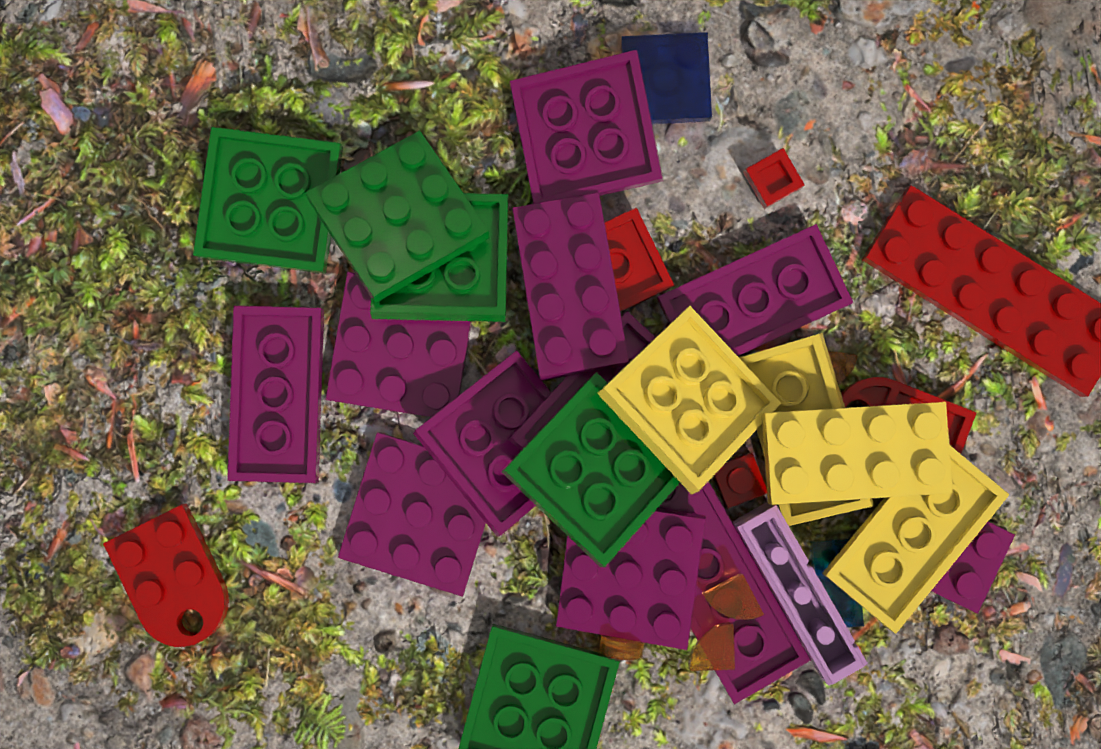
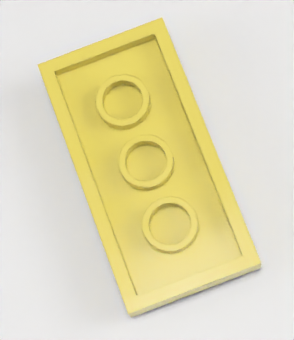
M823 333L740 357L744 364L781 402L774 412L845 408ZM761 424L757 429V434L764 454L763 427ZM873 498L779 504V507L788 526L872 507L874 501Z
M946 402L762 413L768 504L953 493Z
M950 445L953 493L883 498L822 573L895 634L1010 495Z

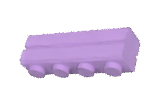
M766 502L732 522L815 669L828 686L835 684L868 664L859 647L854 643L855 640L813 567L808 564L809 560L777 505H771Z

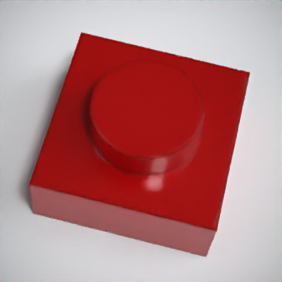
M784 148L751 165L743 172L764 209L805 186Z
M748 452L728 460L713 476L727 509L767 494V488L753 452Z

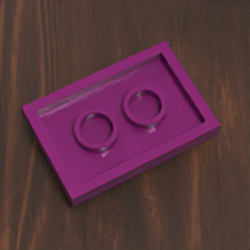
M987 522L931 591L978 614L1015 534Z

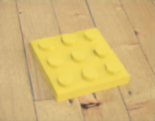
M691 306L673 320L597 393L691 494L700 491L761 426L762 413H772L781 404L774 394Z

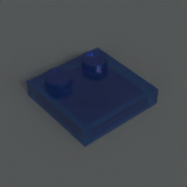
M708 32L621 37V53L637 50L639 54L652 124L710 122L712 118Z

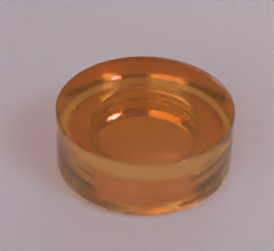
M601 635L599 651L603 655L614 659L639 660L643 657L645 643Z

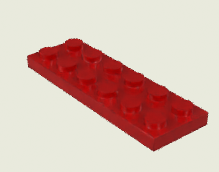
M910 185L905 189L863 256L862 261L1080 397H1088L1101 377V303L916 187Z

